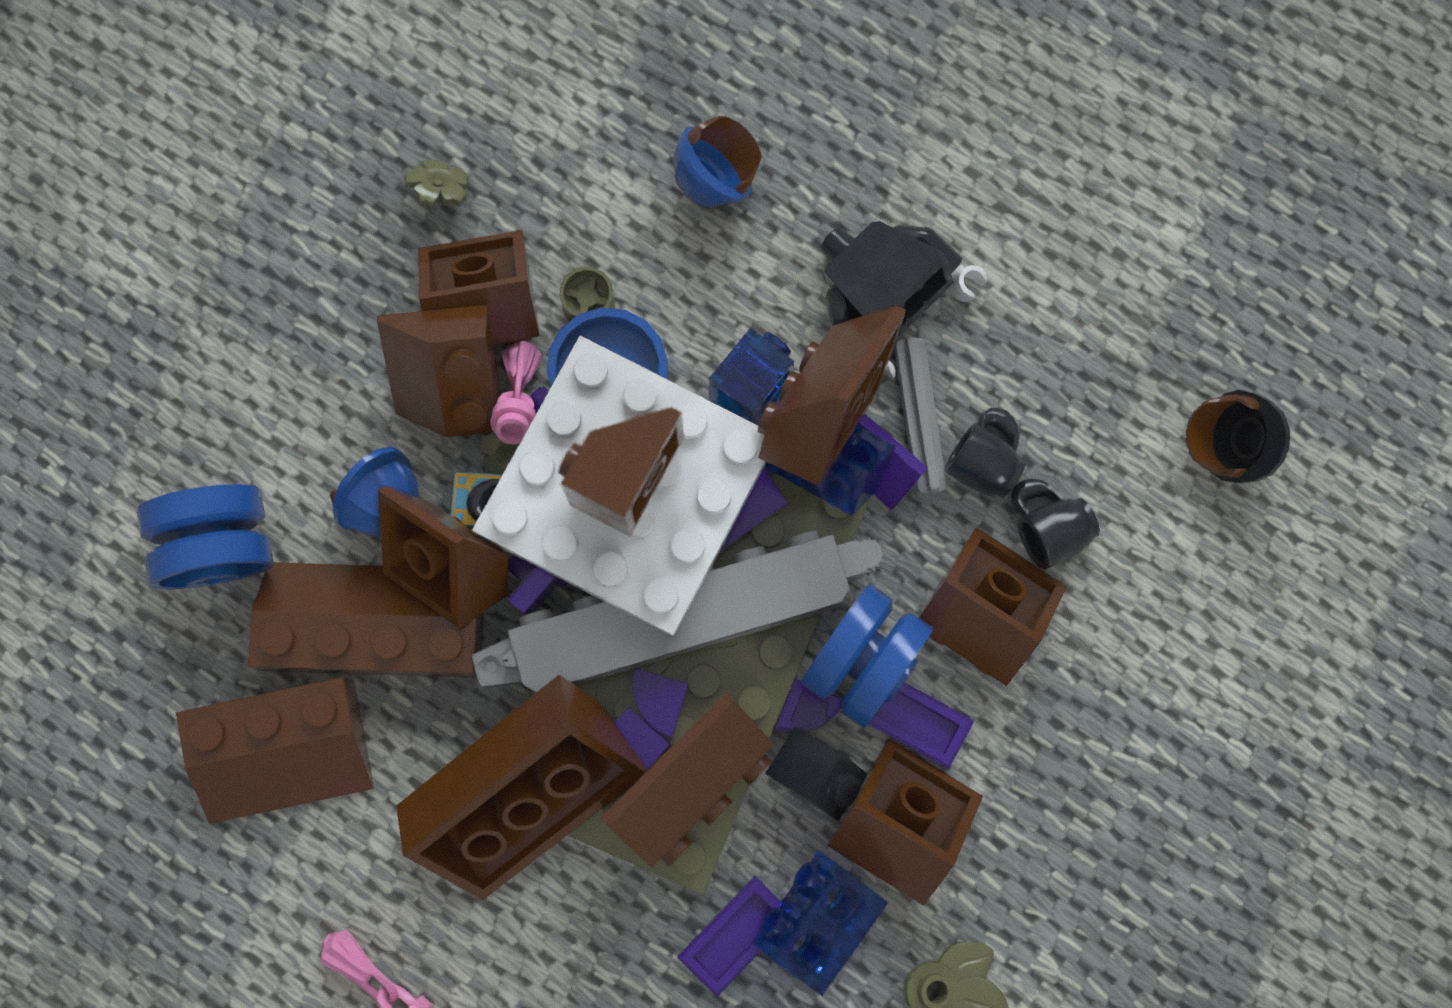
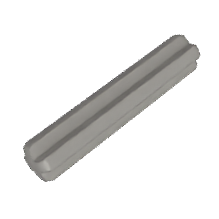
M909 337L895 342L894 352L909 452L928 467L914 484L915 490L918 494L928 495L944 491L947 487L925 341L921 338Z

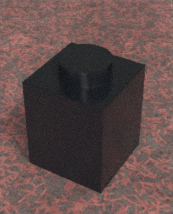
M795 726L765 773L781 786L837 821L840 820L847 807L855 801L859 794L860 786L868 775L866 771L842 753Z

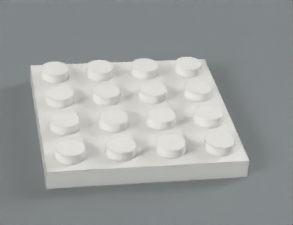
M579 336L472 531L477 536L674 638L766 464V461L758 458L765 435L757 432L758 425ZM673 407L682 412L684 439L631 537L570 506L560 484L564 477L558 474V470L566 452L574 442L582 446L589 431L665 408Z

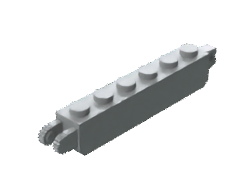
M810 531L787 539L786 544L788 548L766 554L765 547L760 546L733 555L734 564L714 570L711 566L674 638L593 595L574 601L572 603L574 611L553 617L551 609L533 612L519 618L521 627L508 630L509 638L472 655L477 678L482 688L523 683L528 689L538 692L557 675H561L578 686L839 608L849 590L848 582L863 578L864 574L869 576L871 572L875 573V569L879 568V564L883 562L882 558L885 555L882 552L884 549L880 547L881 543L878 544L876 539L871 540L870 537L867 540L862 538L860 542L854 540L836 546L833 535L819 538L818 531Z

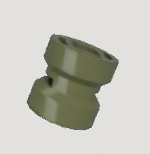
M583 266L573 269L564 277L560 285L559 296L566 319L569 322L581 313L598 308L615 309L616 302L611 281L603 271L595 267Z

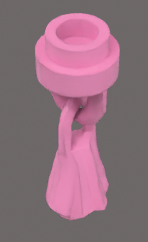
M527 340L517 341L502 352L508 380L513 391L504 392L498 398L497 404L492 410L491 428L496 436L507 444H520L536 416L532 398L522 391L527 383L530 382L543 357L536 344Z
M348 930L328 934L321 944V964L356 983L376 1000L379 1008H393L391 1005L396 1001L397 997L407 1004L408 1008H432L434 1006L423 995L416 999L403 987L392 984L374 966ZM372 976L383 985L378 991L368 983Z

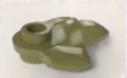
M958 942L948 946L937 962L926 961L916 965L908 973L904 981L903 991L907 1006L909 1008H1009L1002 991L993 982L985 979L993 960L994 950L982 943ZM937 981L940 986L939 996L935 1000L930 1001L927 997V988L932 982Z

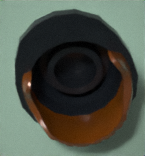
M1244 390L1224 393L1221 397L1203 402L1201 406L1193 411L1187 424L1188 428L1186 429V445L1192 459L1221 481L1250 483L1272 476L1285 461L1290 447V428L1284 412L1271 400L1260 394Z

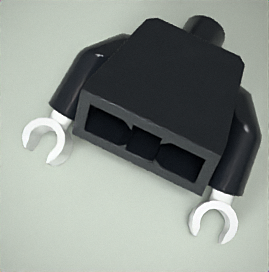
M881 221L871 222L856 238H853L841 228L834 229L825 237L821 246V253L831 260L824 271L830 287L825 295V302L831 326L898 306L905 309L906 312L896 338L897 340L949 287L952 295L961 302H970L975 299L976 296L973 291L965 286L964 277L971 278L981 287L987 282V274L983 268L976 265L964 267L961 264L962 257L933 229L928 227L903 225L891 227ZM889 361L886 372L892 380L895 377V367Z

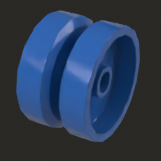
M602 307L581 313L560 329L549 348L547 375L551 387L579 336L669 380L668 359L660 336L646 320L627 310Z
M227 484L191 488L152 498L140 504L136 510L141 538L160 545L150 551L144 559L148 585L151 588L175 590L211 586L255 576L271 569L274 565L269 537L256 531H250L266 517L261 490L256 486Z
M870 583L852 605L800 681L801 685L821 699H825L835 693L847 675L856 680L841 702V713L863 729L883 702L887 701L889 703L917 664L918 660L915 659V656L934 630L932 626L910 612L901 616L887 637L879 633L878 630L892 611L893 599Z

